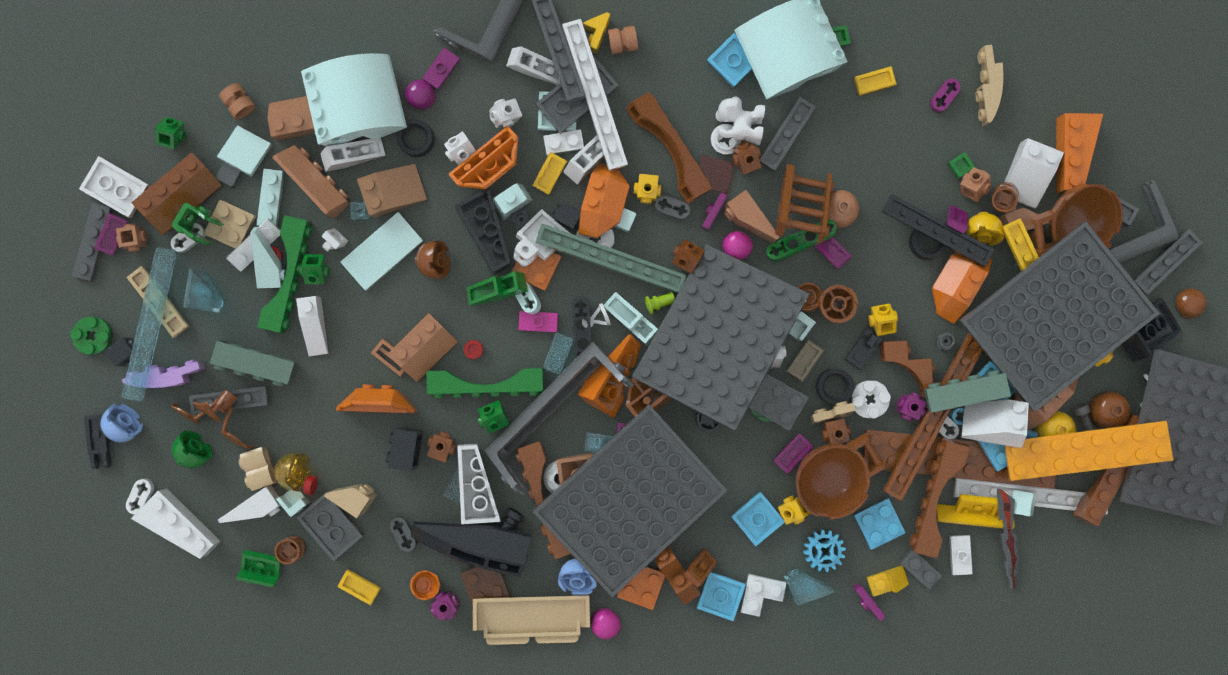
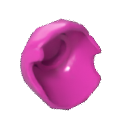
M734 231L724 237L722 249L724 253L738 260H743L751 254L753 242L746 233Z
M599 608L591 616V628L596 636L601 639H611L618 634L621 628L620 619L610 608Z

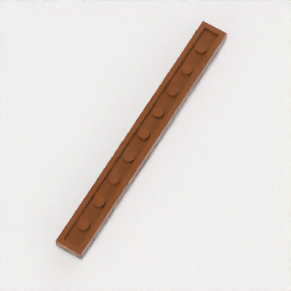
M969 332L940 385L948 384V380L960 378V381L967 380V376L970 375L983 350ZM927 407L924 416L887 481L883 492L898 501H902L951 409L931 413Z

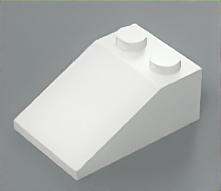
M1029 138L1020 142L1005 182H1010L1018 188V203L1036 209L1058 169L1064 152Z
M998 400L964 406L961 438L1022 448L1027 436L1029 403L1015 400Z

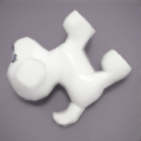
M734 96L722 100L716 112V119L719 122H733L734 125L732 130L728 131L720 128L719 135L724 138H733L736 141L746 140L752 144L760 145L763 127L758 126L753 130L751 126L752 124L762 125L765 105H757L754 111H744L742 109V100L739 97Z

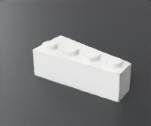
M477 444L458 445L461 524L501 522Z

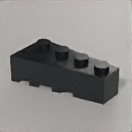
M488 187L456 204L455 210L490 271L495 275L510 266V259Z

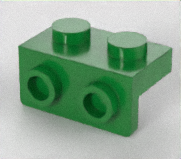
M244 550L241 559V570L237 575V580L265 587H275L281 577L282 563L275 556Z

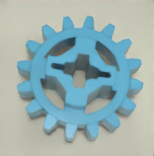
M820 529V534L813 531L814 537L807 536L809 543L803 544L807 547V550L803 551L804 554L808 555L805 560L807 562L812 561L810 563L812 568L817 565L818 571H821L822 567L826 572L829 571V567L835 570L836 563L842 564L839 559L845 558V555L841 553L846 550L845 547L841 546L844 541L842 539L837 540L839 535L835 533L832 536V531L829 529L827 533ZM821 538H828L825 541H818ZM835 545H836V548H837L836 555L834 554V549H833V548L835 547ZM813 546L815 547V554H814V555H812V547H813ZM822 547H824V548H826V549L828 550V552H827L826 554H825V553H822V551H821V548H822ZM828 559L831 560V561H829V562H827V563H821V562H823V560H828Z

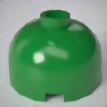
M185 430L172 443L171 453L179 466L190 469L198 468L204 465L213 455L210 444L207 442L205 445L200 440L202 438L200 434Z

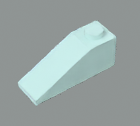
M254 227L250 235L257 288H280L283 284L286 270L282 269L281 261L259 228Z

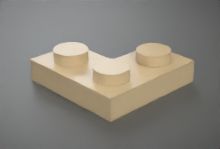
M847 401L837 403L830 411H826V408L814 411L815 414L811 416L812 424L850 416L855 411L854 404H848Z

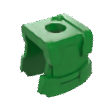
M184 203L175 217L172 227L181 234L185 233L187 237L196 243L199 242L207 246L212 245V241L192 230L198 217L200 216L218 226L223 227L224 224L210 215L211 211L201 205L196 207L189 203Z

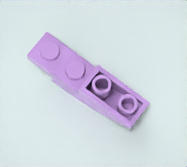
M196 359L185 362V366L180 368L173 366L166 369V367L152 365L146 367L145 372L135 371L127 374L128 377L122 379V382L142 388L179 386L190 383L188 375L205 370L206 367L204 362H197Z

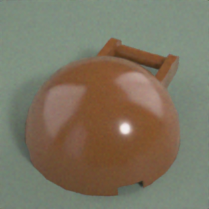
M1080 185L1066 191L1054 204L1052 210L1033 216L1031 221L1035 226L1037 242L1035 250L1038 256H1041L1085 221L1109 249L1112 246L1109 242L1115 233L1119 234L1123 219L1122 205L1117 194L1114 191H1110L1105 185ZM1049 221V232L1053 242L1045 245L1043 223Z
M869 433L860 435L846 445H823L813 449L801 461L795 479L796 492L801 504L814 516L829 517V519L843 518L854 513L862 506L869 496L867 492L870 486V477L885 469L887 464L879 457L871 443ZM863 445L874 462L869 467L866 460L857 451Z

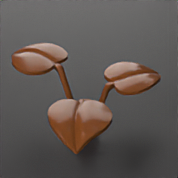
M224 390L211 405L208 402H193V405L201 411L198 415L187 413L180 409L177 403L171 405L182 417L196 424L200 423L197 420L204 414L222 423L215 413L217 411L222 413L227 411L221 433L237 446L247 449L255 447L245 445L227 430L229 417L233 411L231 406L237 400L230 392Z

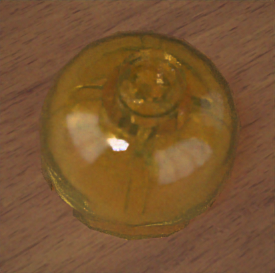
M297 452L283 455L274 467V476L279 486L286 490L299 492V489L303 488L306 478L311 475V468H308L309 457L306 454Z

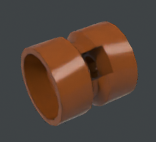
M1003 182L997 185L992 196V204L995 209L1000 212L1013 210L1018 203V188L1010 182Z
M293 535L278 542L274 553L276 559L282 564H292L304 556L307 547L301 537Z

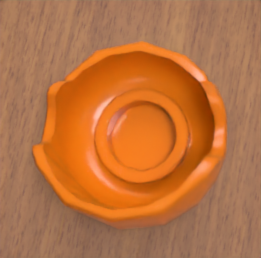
M419 571L412 577L410 589L417 599L429 600L438 594L440 581L438 576L430 571Z

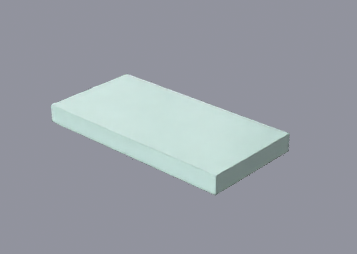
M397 212L346 256L341 263L362 288L367 291L424 241L402 215Z

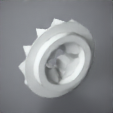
M719 125L712 132L711 145L716 152L723 155L732 154L733 148L738 147L737 145L741 141L731 138L729 140V147L725 142H720L723 137L719 135V129L732 130L733 125Z

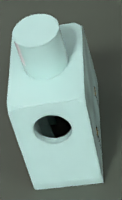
M516 183L496 196L493 203L504 221L511 214L516 213L531 203L533 199L523 184Z

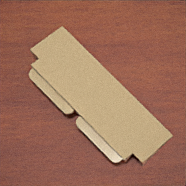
M589 595L473 599V631L484 630V638H486V642L489 645L526 644L529 642L530 637H535L537 643L577 642L580 635V627H590Z

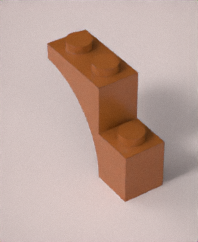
M907 341L881 342V361L896 363L907 369L917 381L921 396L925 397L924 389L929 388L928 384L935 383L932 374L935 373V366L931 359L908 360L911 350Z
M668 545L654 560L670 582L677 596L686 605L701 594L684 574L685 569Z

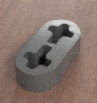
M660 196L655 201L657 212L669 217L684 220L690 214L689 205L668 196ZM666 200V204L672 206V208L665 207L662 210L658 202ZM681 206H684V210L687 213H683L682 216H679V212L673 209L674 207L680 209Z
M402 516L394 518L390 523V530L399 548L404 552L412 551L417 545V540L411 537L412 528L409 522ZM397 520L399 523L403 522L402 530L404 533L401 532L400 528H395ZM403 535L406 536L407 540H412L410 548L408 545L404 546L405 538Z

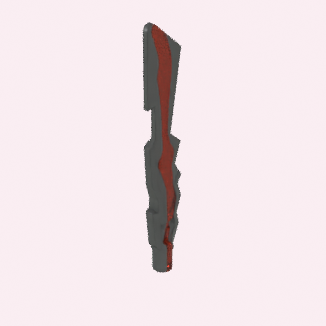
M999 488L997 489L999 520H1003V533L1000 534L1002 551L1005 555V561H1003L1005 575L1008 577L1009 588L1016 589V577L1019 572L1017 566L1019 562L1017 554L1019 549L1015 545L1018 536L1012 532L1015 499Z

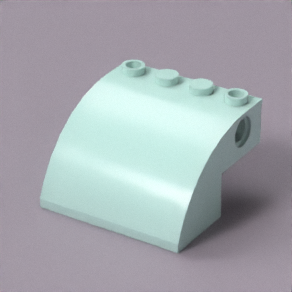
M791 0L754 17L734 30L766 100L793 91L806 81L832 73L847 63L845 54L839 45L836 34L832 30L828 17L825 15L820 0Z
M373 53L349 55L331 59L301 71L319 145L332 146L343 144L361 136L376 140L407 128L390 55Z

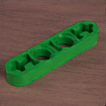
M830 219L827 220V225L832 227V232H829L828 237H824L822 242L833 238L837 233V225ZM801 230L770 244L766 250L768 259L772 262H779L817 245L818 233H814L816 235L815 240L807 241L805 236L810 232ZM792 240L798 242V247L795 249H790L787 246ZM783 244L785 246V250L787 251L786 253H784V250H782L781 245ZM773 249L779 251L778 256L772 254Z

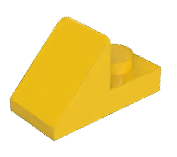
M606 12L582 23L585 30L594 33H591L588 39L592 53L597 54L610 22V13Z
M903 566L866 577L873 597L890 591L897 593L909 585Z

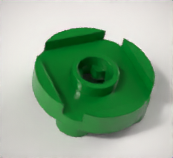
M90 316L82 318L75 324L70 332V337L74 346L80 352L92 355L101 354L110 347L112 342L111 334L113 333L107 321ZM95 331L96 334L94 335V337L96 339H89V332Z

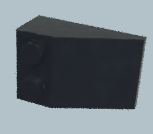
M1163 298L1152 303L1160 314L1122 343L1132 362L1153 356L1155 349L1160 350L1182 331Z

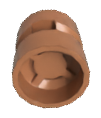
M634 25L623 27L621 31L619 28L608 29L612 55L622 53L623 50L627 52L638 50Z
M240 83L227 86L219 94V98L226 107L229 106L228 111L235 120L248 116L256 107L251 98L246 96V91Z

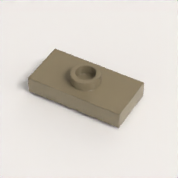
M807 340L786 372L803 382L824 350L810 340Z

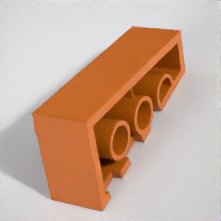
M1064 113L1056 118V150L1064 152L1056 171V193L1064 194L1074 187L1086 184L1103 114Z

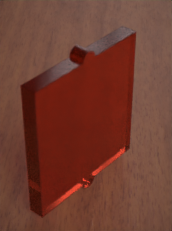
M702 155L699 167L705 177L708 178L712 186L711 190L726 194L729 181L732 180L731 173L734 163Z

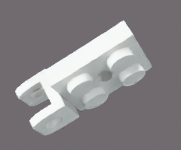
M542 209L516 234V238L520 242L515 247L513 259L523 267L530 265L537 258V255L545 261L555 251L535 243L542 223L570 233Z

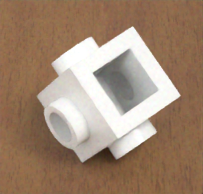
M516 98L507 101L500 99L494 102V106L489 110L490 119L496 128L502 126L503 128L506 126L511 127L522 117Z
M463 131L451 137L444 144L448 150L445 154L451 162L455 160L458 166L476 152Z

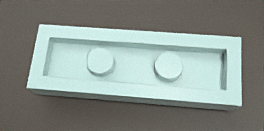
M263 170L257 226H260L269 218L278 227L284 171Z

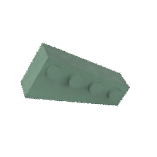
M221 339L216 341L210 364H214L213 368L225 371L226 368L234 370V374L245 376V373L251 374L253 379L259 381L269 379L272 380V384L278 386L288 385L295 362L276 355H267L259 350L245 349L242 345L227 344L225 340Z
M999 370L987 372V375L982 377L979 374L967 376L968 380L960 381V378L948 380V384L940 385V382L928 384L929 388L924 389L928 410L932 413L1010 397L1006 373H1000Z

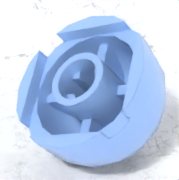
M113 404L102 415L101 429L105 436L112 441L120 443L130 441L142 431L143 424H140L137 420L140 416L135 410L125 404L121 406Z
M576 558L567 561L562 566L558 577L560 588L565 592L566 589L572 591V595H588L597 586L595 578Z

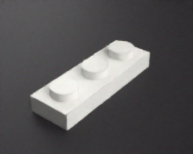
M269 218L258 227L269 245L280 236L281 229ZM251 235L226 258L240 272L254 260Z

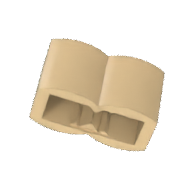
M266 446L240 454L239 465L246 473L245 484L247 488L254 491L277 483L276 474Z

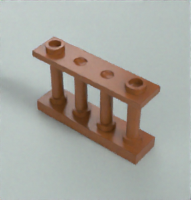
M787 164L782 180L775 234L783 236L785 228L789 229V227L818 233L817 243L821 244L824 237H828L830 226L827 225L830 193L833 192L835 184L832 182V173H828L826 181L822 182L797 176V174H794L795 165ZM799 184L823 189V196L796 191L795 188H792V185ZM796 198L822 204L821 211L793 205L790 199ZM792 212L820 218V224L814 225L791 220L788 214Z

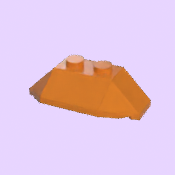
M506 126L452 170L449 176L458 187L487 189L516 165L518 136L509 126Z
M598 163L591 173L581 207L579 235L598 239L602 234L620 223L630 186L619 169L609 171L606 164Z
M958 253L949 257L932 286L936 314L952 324L961 317L986 279L992 258L989 259L986 267H982Z
M362 384V388H356L336 407V411L417 413V408L399 389H393V385H382V388L379 389L374 388V385Z

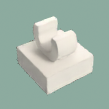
M335 228L325 231L322 235L326 240L322 247L327 252L330 249L344 247L348 242Z

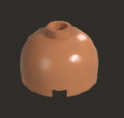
M837 190L830 193L828 219L836 223L837 229L853 224L858 218L860 211L859 201L856 196L845 190Z

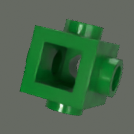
M165 117L155 128L156 145L175 150L181 141H184L186 138L184 122L174 118Z
M305 254L300 266V275L304 277L305 284H325L326 277H329L330 269L329 265H326L324 254Z
M499 400L478 409L480 415L477 418L481 428L485 427L488 434L510 425L506 412Z

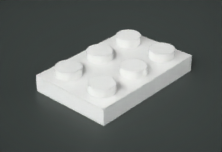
M98 156L79 189L126 217L132 218L137 209L131 202L146 191L150 185Z

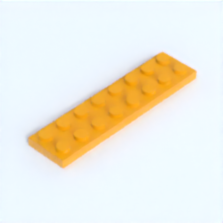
M1167 421L1027 438L1022 448L1004 445L1010 481L1173 461Z

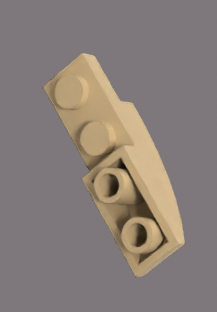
M992 45L982 47L977 55L978 63L981 64L982 69L980 80L984 83L977 88L975 98L979 102L980 108L978 118L982 122V126L991 123L995 117L1003 90V62L995 63Z

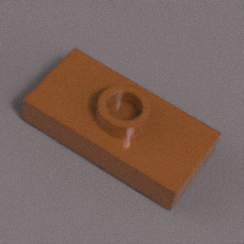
M704 548L699 552L684 574L698 588L715 567L717 561Z

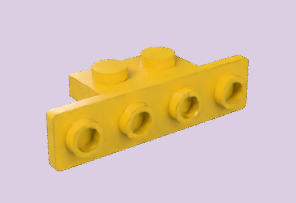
M960 494L955 506L937 504L936 517L938 522L1003 528V520H999L997 498ZM1004 511L1007 529H1010V511Z

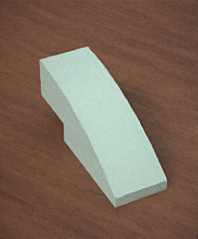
M615 292L604 304V308L649 347L658 329Z

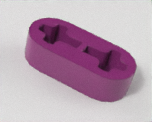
M950 78L941 85L930 101V107L934 112L940 113L950 105L960 91L958 80ZM953 84V90L948 94L945 93L949 88L948 86ZM942 97L945 98L942 105L937 107V101Z

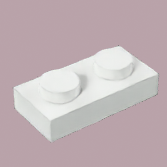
M581 129L543 136L547 156L550 152L561 154L584 148Z

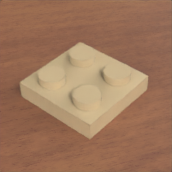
M219 200L212 216L220 220L224 225L222 227L209 222L204 234L236 249L246 239L256 216Z

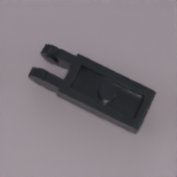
M103 414L84 417L87 451L90 456L92 469H98L99 467L98 453L102 455L103 467L110 468L111 466L109 438L105 436L100 425Z

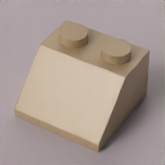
M358 484L334 489L327 492L324 497L355 518H358L365 514L378 494L374 492L375 489L370 485Z

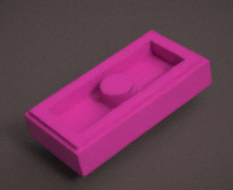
M519 311L518 330L557 332L558 313L538 312L536 314H529L525 311Z

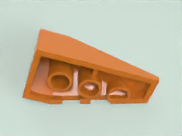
M629 334L608 356L614 363L618 362L625 369L623 373L627 378L631 368L635 367L641 344ZM601 364L587 378L578 396L597 410L611 418H615L625 399L623 395L625 385L622 382L620 383Z

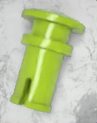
M672 292L658 297L652 296V299L646 296L645 304L647 310L652 315L653 310L656 309L658 311L661 307L673 304L675 297Z

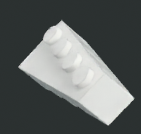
M167 488L158 490L131 518L199 559L209 555L221 542Z

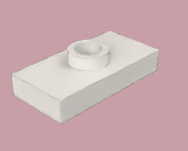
M970 535L949 536L951 574H972Z

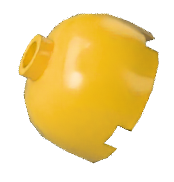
M980 212L968 220V228L965 234L982 243H989V246L999 244L1004 240L1003 224L995 215L988 212Z
M1056 411L1046 422L1036 426L1035 429L1038 432L1037 437L1074 433L1076 432V425L1069 415Z

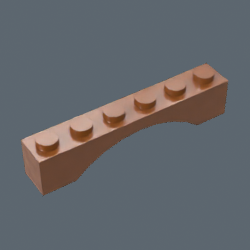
M648 92L633 100L626 108L627 112L636 125L655 135L669 151L677 171V189L686 203L690 204L710 191L712 186L708 178L705 177L699 164L690 154L688 147L684 145L678 132L673 128L668 116L662 111L657 99L653 97L651 92Z
M1130 415L1128 421L1123 426L1138 424L1139 416ZM1128 466L1103 469L1092 487L1080 499L1072 515L1088 525L1099 527L1126 476Z
M942 438V442H939L937 445V459L932 463L931 479L927 480L925 488L927 493L920 503L921 513L915 520V533L910 537L909 544L915 553L934 558L938 557L942 544V538L936 521L938 499L948 480L965 466L970 447L965 443Z
M541 440L518 448V453H516L519 464H523L525 470L522 471L525 482L529 481L531 487L528 490L532 501L535 500L537 506L545 500L542 490V474L547 457ZM543 524L541 530L543 536L548 537L550 544H547L550 555H554V558L558 559L571 554Z

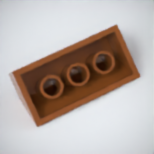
M191 152L131 203L164 236L173 228L172 223L184 203L198 207L221 188L222 185Z

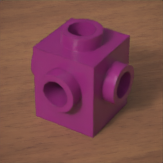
M913 392L911 395L903 394L897 402L896 412L902 414L901 418L912 422V419L919 420L926 412L927 408L925 405L927 402L922 401V396ZM916 404L914 409L912 410L911 405Z
M451 590L447 593L442 591L434 597L430 609L435 618L438 617L440 621L443 619L448 621L457 615L456 612L460 608V602L457 596L452 594ZM442 605H446V611H444Z

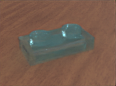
M556 332L542 368L561 374L574 339Z

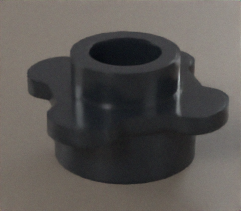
M524 208L510 216L518 231L531 220L527 215V210Z

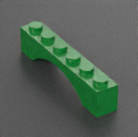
M284 215L280 235L287 253L286 275L277 295L261 309L257 328L285 333L290 326V319L288 318L290 311H293L295 305L293 300L294 293H297L299 289V282L297 281L300 274V266L302 265L303 256L307 254V240L313 230L311 222Z
M544 368L522 369L505 381L489 385L464 381L449 370L426 371L427 394H432V398H442L444 394H451V397H463V393H471V397H482V393H490V396H501V392H509V396H521V392H528V395H540V391H544Z

